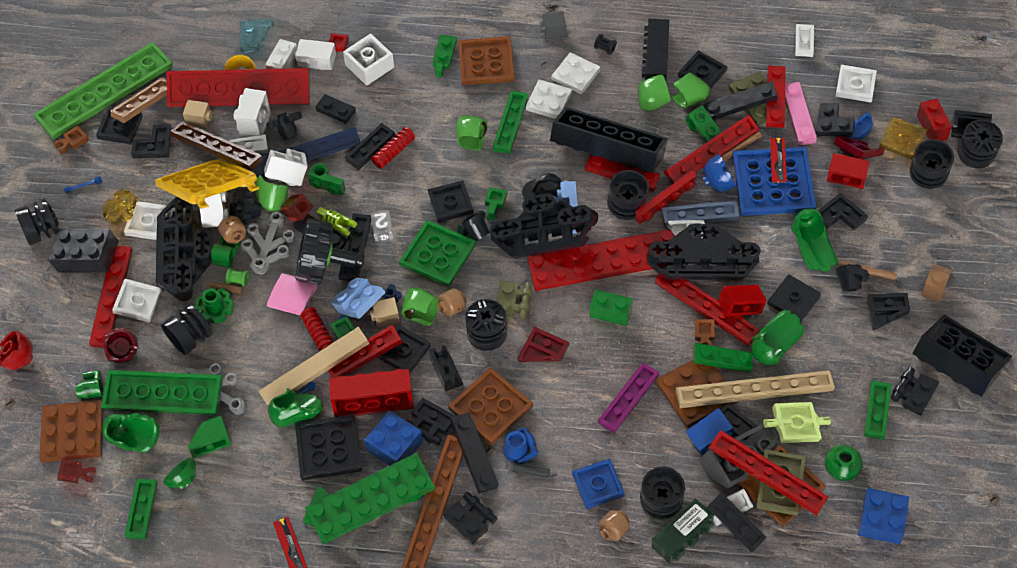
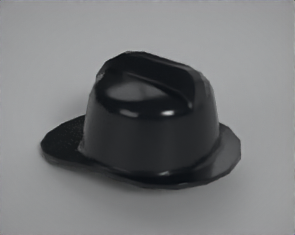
M546 173L540 176L539 179L529 181L522 190L524 199L542 194H551L557 197V190H560V182H562L561 178L555 174Z

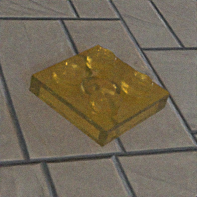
M893 117L879 147L912 160L915 149L923 142L928 129Z

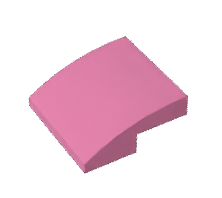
M282 273L271 292L267 307L301 315L310 306V299L317 290V284L298 281L295 279V276Z

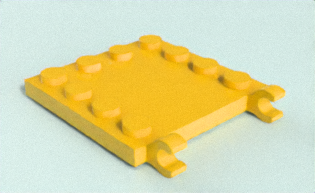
M222 158L155 179L157 187L190 204H197L200 209L209 207L205 198L246 186L251 192L259 189L255 185V181H257L255 173Z

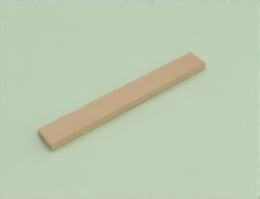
M830 370L676 387L675 392L679 408L828 392L833 391L835 386Z

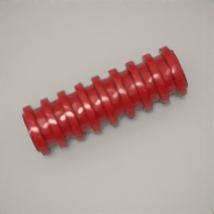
M404 127L379 152H376L371 157L373 164L377 168L383 169L388 165V162L392 161V158H395L400 151H403L408 144L415 140L414 132L410 128Z
M314 307L305 309L300 317L320 352L334 342L331 336H329L317 310Z

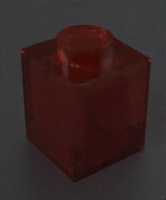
M301 193L291 195L280 209L292 222L303 220L314 206Z

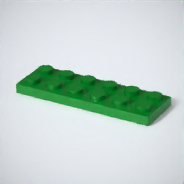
M108 370L101 408L103 410L218 415L223 376Z
M415 453L306 506L305 509L322 544H326L435 490V486L418 454Z

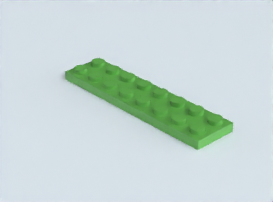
M152 42L33 115L50 137L55 140L173 67V64Z

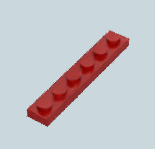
M747 115L665 170L664 174L673 184L690 171L696 173L705 167L711 158L724 154L757 132L759 128L751 116Z
M117 246L110 270L106 272L89 340L91 347L104 348V336L109 334L111 329L115 327L118 314L113 313V307L123 281L127 277L133 251L131 247Z
M661 274L655 279V283L705 318L714 319V324L746 346H749L753 342L752 337L760 332L759 328L741 316H726L719 301L688 280L666 279Z
M721 430L709 446L711 451L816 516L828 499L827 495Z

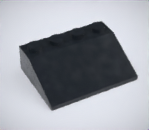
M945 314L921 336L912 353L920 361L928 363L938 372L944 373L952 378L954 382L965 386L972 393L981 397L991 387L1012 358V355Z

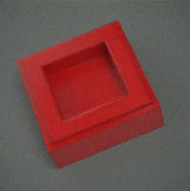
M331 33L329 42L335 44V50L337 52L346 50L349 36Z

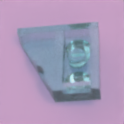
M273 19L240 21L241 53L259 51L262 42L268 36V30L274 26Z

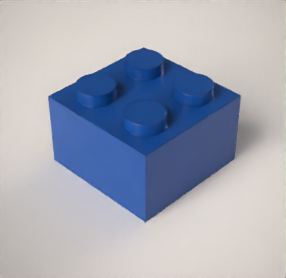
M388 411L364 441L366 450L390 466L413 455L423 442L421 430L393 412Z
M867 488L863 500L858 536L900 544L905 531L909 496Z

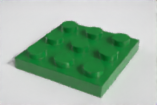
M426 220L400 259L399 266L446 287H450L475 248L476 240Z

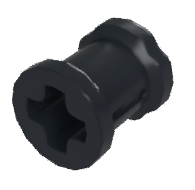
M599 34L595 40L594 48L602 49L611 55L616 48L617 41L607 39L603 34Z

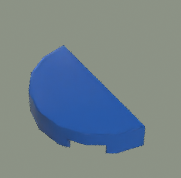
M868 112L855 121L853 136L849 137L863 139L872 131L873 122L872 116Z

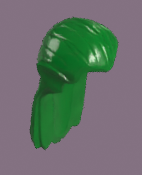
M808 208L800 211L795 216L791 231L796 234L798 246L806 266L810 270L817 271L820 269L826 272L830 270L831 265L836 266L838 263L837 257L829 241L823 217L818 210Z
M790 310L779 312L757 335L752 337L751 353L754 359L764 365H776L803 335L804 325H800V318L796 314H791Z

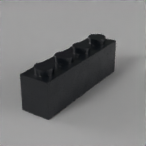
M648 19V26H644V36H647V39H644L643 50H647V53H643L642 63L646 64V67H642V77L646 80L657 75H663L666 81L669 19Z

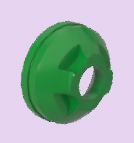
M837 445L829 450L826 455V470L837 480H852L862 470V457L851 446ZM846 453L851 457V461L845 463L840 460L839 456Z
M187 458L168 473L163 483L168 488L182 489L188 486L196 477V463L193 458Z

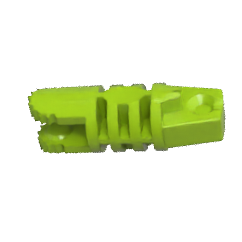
M320 207L316 211L322 221L332 223L334 230L346 236L350 235V232L346 229L347 225L353 228L357 226V222L332 209L326 210Z

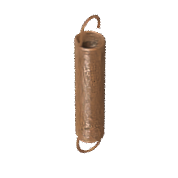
M216 282L208 283V289L215 288L217 291L223 288L229 293L244 295L242 294L243 287Z

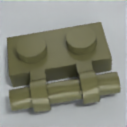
M500 280L496 301L505 309L506 318L513 319L514 313H519L520 319H526L527 313L530 311L529 300L533 294L531 283H525L524 288L519 289V282ZM517 298H522L520 304H516Z

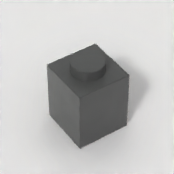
M563 11L543 14V22H540L541 32L545 33L546 39L566 36V21Z

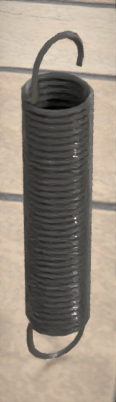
M516 463L512 464L513 472L549 478L550 473H554L550 472L551 469Z

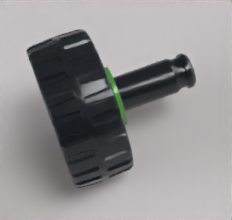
M309 218L306 220L302 234L295 279L306 283L321 284L329 262L362 268L364 254L333 248V242H331L332 223Z

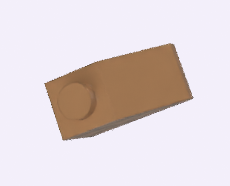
M933 264L921 296L940 302L952 270Z

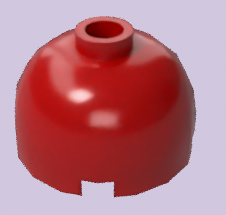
M11 331L1 341V367L9 370H18L32 361L33 345L25 334L19 331Z

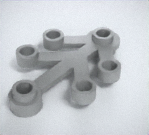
M278 211L273 212L269 217L270 227L265 241L259 233L257 224L252 223L247 227L248 234L254 238L261 249L259 255L253 249L254 246L251 239H244L241 243L243 250L252 259L250 264L252 271L259 275L265 274L271 263L288 257L289 249L284 244L291 243L295 239L294 232L286 230L283 232L282 237L274 240L277 229L285 224L284 215ZM278 248L276 253L268 256L270 251Z
M214 363L209 369L197 371L194 368H188L182 373L221 375L223 369L219 364ZM218 367L219 370L214 373L213 370ZM232 372L228 373L223 378L222 387L236 385L238 383L237 375ZM234 376V380L229 382V378ZM221 392L220 401L229 405V409L233 414L241 415L245 412L246 403L241 398H232ZM239 402V406L234 408L233 405ZM204 415L208 419L215 417V415Z

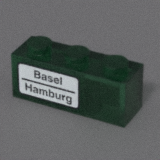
M697 499L693 500L652 538L651 547L669 564L674 559L676 561L679 560L688 546H694L703 532L707 533L714 525V514Z

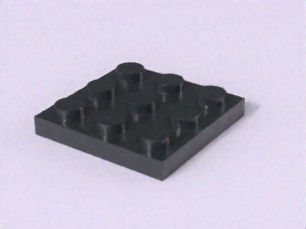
M355 414L295 423L300 477L302 481L362 471Z

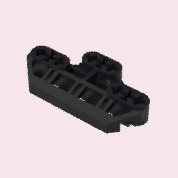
M542 194L526 198L522 205L524 212L518 218L493 223L490 227L491 240L512 258L518 259L583 247L589 239L586 234L591 230L592 226H595L599 216L595 210L586 205L573 207L551 194ZM576 229L577 233L581 232L580 235L573 237L572 230ZM548 234H552V237L562 236V238L549 241ZM528 238L529 242L538 240V243L525 246V239ZM514 245L515 247L507 249L505 246Z
M175 197L157 216L156 286L161 288L163 292L164 289L180 301H188L193 296V285L212 263V238L210 230L201 227L194 220L193 205L179 197ZM175 207L172 219L165 218V214ZM183 208H185V210H186V212H185V216H186V222H185V224H183V212H182V211H183ZM165 230H175V233H172L171 242H169V234H165ZM203 239H204V242H205V244H204V249H205V254H204V256H202V245H201V242H202ZM175 252V256H172V264L168 265V256H165V253ZM185 272V285H186V287H185V289L183 290V287H182V284H183L182 274ZM174 275V279H172V287H170L168 285V279H164V276Z
M691 224L667 242L652 243L646 253V261L649 266L666 279L743 280L759 263L761 250L756 243L741 242L715 224ZM657 264L671 265H667L665 269H661ZM682 264H698V265H685V269L682 268ZM709 264H724V266H711V269H709ZM735 265H750L748 269L745 266H738V269H735Z

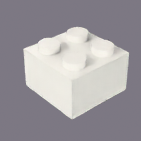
M369 34L343 51L345 65L366 86L394 68L393 54L372 34Z
M245 88L243 95L239 97L238 109L234 111L237 131H239L240 138L264 135L267 127L266 123H268L271 116L266 91Z

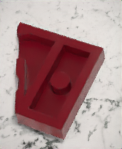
M849 136L836 137L834 145L840 147L841 151L851 153L855 158L864 160L866 158L883 156L885 151L883 147L869 148V143Z
M534 326L517 360L519 362L561 361L570 344L568 341Z

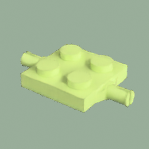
M812 402L776 403L772 407L775 418L764 419L763 421L765 428L776 427L781 443L819 442L822 438L819 430L820 425H830L831 423L829 416L818 417Z

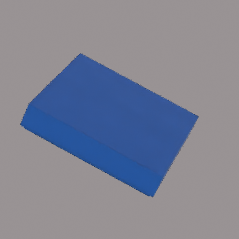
M611 459L572 471V476L586 509L625 497Z

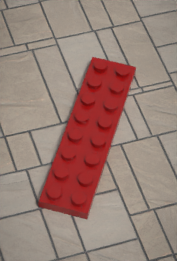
M309 68L166 71L167 107H185L188 100L209 103V107L239 106V97L243 95L245 88L266 91L269 105H310Z
M668 229L587 244L578 248L527 256L534 290L539 291L651 270L653 268L646 261V253L650 245L654 242H667L675 235ZM657 264V265L661 268V267H666L667 265H671V264Z

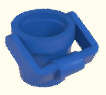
M521 427L507 435L503 446V453L507 460L524 464L538 455L537 444L532 433L527 428Z

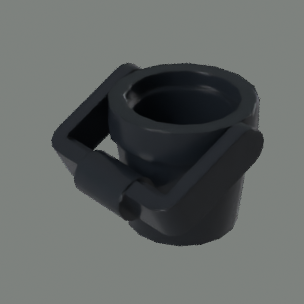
M480 210L466 218L458 225L457 233L464 236L469 235L471 239L476 241L489 234L490 231L484 220L485 212Z
M847 264L836 269L843 292L861 290V282H866L869 279L868 271L858 264Z

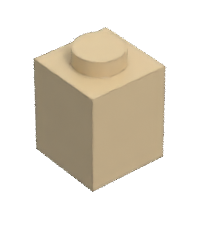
M192 100L187 101L183 112L186 123L207 128L208 122L212 120L213 116L209 103Z
M394 297L377 301L372 306L373 310H370L372 322L376 321L377 328L400 323Z

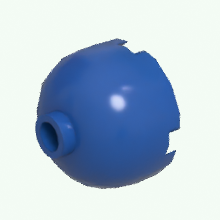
M720 154L711 158L706 163L704 168L706 176L702 178L707 187L711 186L718 192H725L736 187Z

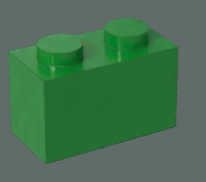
M595 289L590 303V317L627 326L632 312L633 298Z

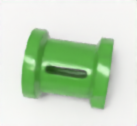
M231 267L228 268L226 284H240L242 287L248 285V270L237 271Z

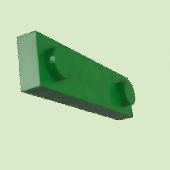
M510 92L492 146L493 151L511 154L528 101L527 93Z

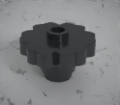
M300 111L289 115L285 112L277 115V119L266 123L268 130L277 128L280 137L282 136L286 140L297 136V128L294 121L303 117Z
M241 188L236 190L232 197L233 202L230 204L229 214L230 216L238 217L244 225H247L251 218L254 219L260 216L262 205L252 199V192L249 189Z

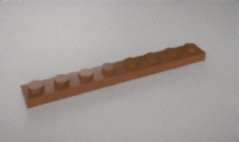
M447 435L432 479L435 490L427 493L402 568L426 567L463 458V453L456 436Z

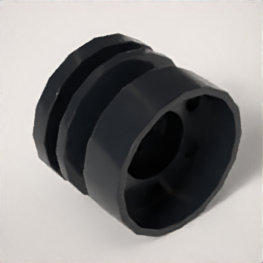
M976 120L968 124L958 145L960 160L965 165L978 169L991 165L1003 142V134L1000 128L988 120Z
M930 139L920 143L915 149L909 173L911 179L922 188L933 189L942 186L948 179L954 162L952 149L941 140Z
M632 170L621 171L614 175L610 182L607 206L612 215L623 220L635 219L636 210L646 204L649 191L646 178L637 171Z
M45 198L40 199L43 208H39L36 201L33 202L35 210L33 212L30 211L27 205L14 209L30 246L41 242V232L44 231L49 239L51 238L49 229L52 228L55 235H57L59 230V222L54 210Z
M481 299L472 303L465 314L467 338L470 344L476 349L483 351L499 348L507 337L505 309L500 303L491 299Z
M189 303L183 305V310L178 309L176 311L179 320L170 315L160 323L169 341L183 355H187L196 348L193 338L202 343L205 340L204 337L209 338L212 335L211 328L204 316Z
M665 466L655 467L648 471L643 477L640 492V503L645 513L652 518L660 520L675 516L683 503L685 493L684 479L676 470Z

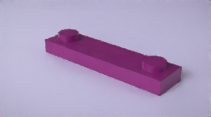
M642 363L598 419V424L615 434L655 382V379L659 377V372Z

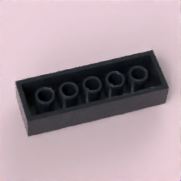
M566 106L553 121L550 141L558 145H565L576 151H584L592 156H600L612 162H619L627 167H635L647 173H654L662 161L668 140L666 137Z

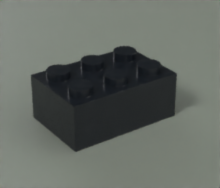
M109 228L59 229L48 261L58 273L109 272L119 241Z

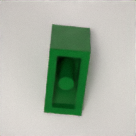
M212 417L201 423L188 445L192 458L231 445L222 417Z

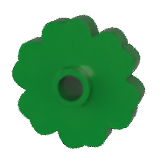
M209 288L202 291V296L195 299L194 308L204 316L207 323L212 321L214 324H219L226 321V315L233 313L234 303L230 293L223 288L217 291L215 288Z

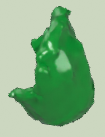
M287 388L284 394L270 401L268 414L270 420L277 427H289L297 422L314 418L320 411H323L324 404L316 394L310 392L297 394L295 391Z
M137 413L128 415L112 414L105 419L102 433L104 439L109 443L124 450L147 453L148 450L153 449L154 445L157 444L160 426L155 422L154 418Z

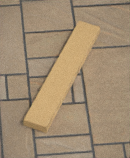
M357 327L259 390V393L268 406L273 398L284 394L287 388L291 391H297L368 345L369 342L360 328Z

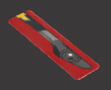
M770 138L772 182H787L785 138Z
M289 517L273 522L289 568H307Z

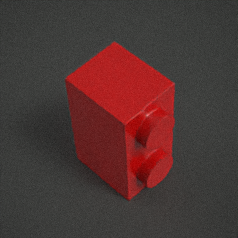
M938 98L920 102L917 117L928 139L948 140L952 126Z
M833 153L827 181L863 189L870 161Z
M758 284L723 286L718 299L726 316L761 315L767 302Z

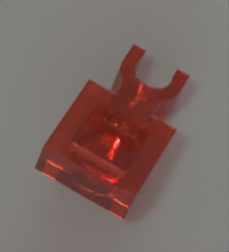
M62 459L57 480L78 484L79 478L86 482L93 483V477L86 475L88 473H96V468H82V462Z

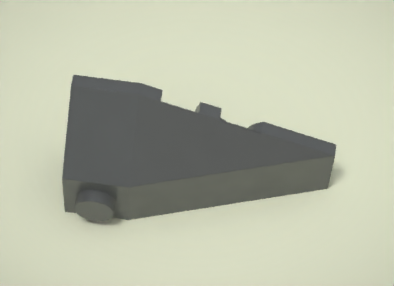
M761 424L734 439L764 456V450H771L780 437L775 427L765 428ZM711 450L699 459L708 477L726 488H730L745 480L749 475Z

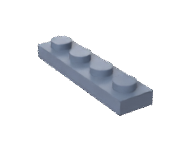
M737 201L664 207L662 208L664 227H667L668 221L704 220V223L739 220Z

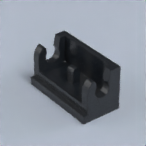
M955 110L951 121V137L961 138L966 126L972 121L988 120L992 122V114Z
M443 345L440 352H436L435 348L430 349L431 362L445 392L462 386L463 381L446 346Z

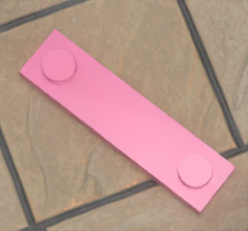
M800 82L785 84V103L798 145L816 143V134Z

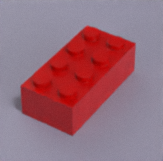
M396 369L388 372L377 371L371 374L358 373L354 376L329 378L330 401L334 417L414 409L409 369Z

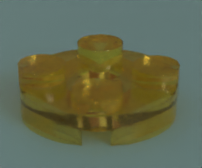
M122 189L113 194L115 197L112 200L108 199L102 209L103 216L111 224H118L124 220L129 221L133 217V211L138 198L129 190Z

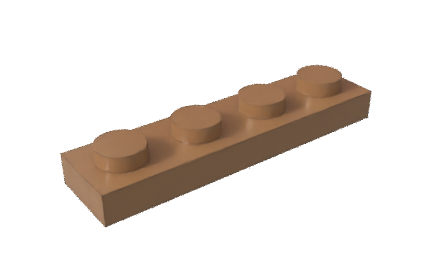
M164 78L158 79L110 110L111 117L125 123L167 95V80Z

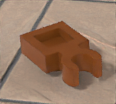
M76 126L63 134L64 139L56 140L54 146L56 149L59 148V152L62 155L68 151V148L72 147L75 150L88 142L89 139L82 129Z
M695 319V340H700L698 343L713 346L710 340H715L714 319Z

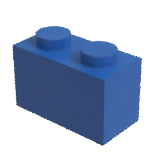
M718 408L685 432L699 453L703 455L710 451L709 446L720 430L733 437L732 434L735 431Z

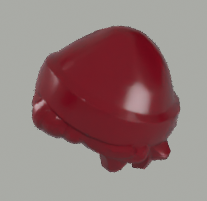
M127 328L111 329L110 333L104 336V352L108 361L121 363L133 359L138 350V339L134 332Z

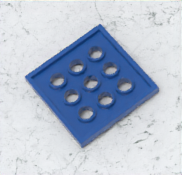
M806 147L785 148L786 163H792L794 167L786 166L787 182L775 184L769 181L772 179L771 168L767 166L771 164V149L733 151L732 157L741 216L799 213L808 208L816 209ZM756 165L758 168L750 169L748 166ZM788 178H795L797 182H789ZM758 180L760 183L755 185L750 181ZM797 193L799 197L793 198L790 194ZM778 194L781 198L775 199L771 195ZM760 195L762 199L756 200L753 196Z

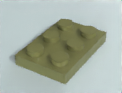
M759 71L729 84V90L732 94L765 84L767 80ZM766 103L744 110L747 115L751 116L757 126L766 123ZM785 105V114H786L787 111H788V108H787L786 105Z
M764 450L765 458L803 481L806 456ZM760 481L756 509L798 516L800 505Z

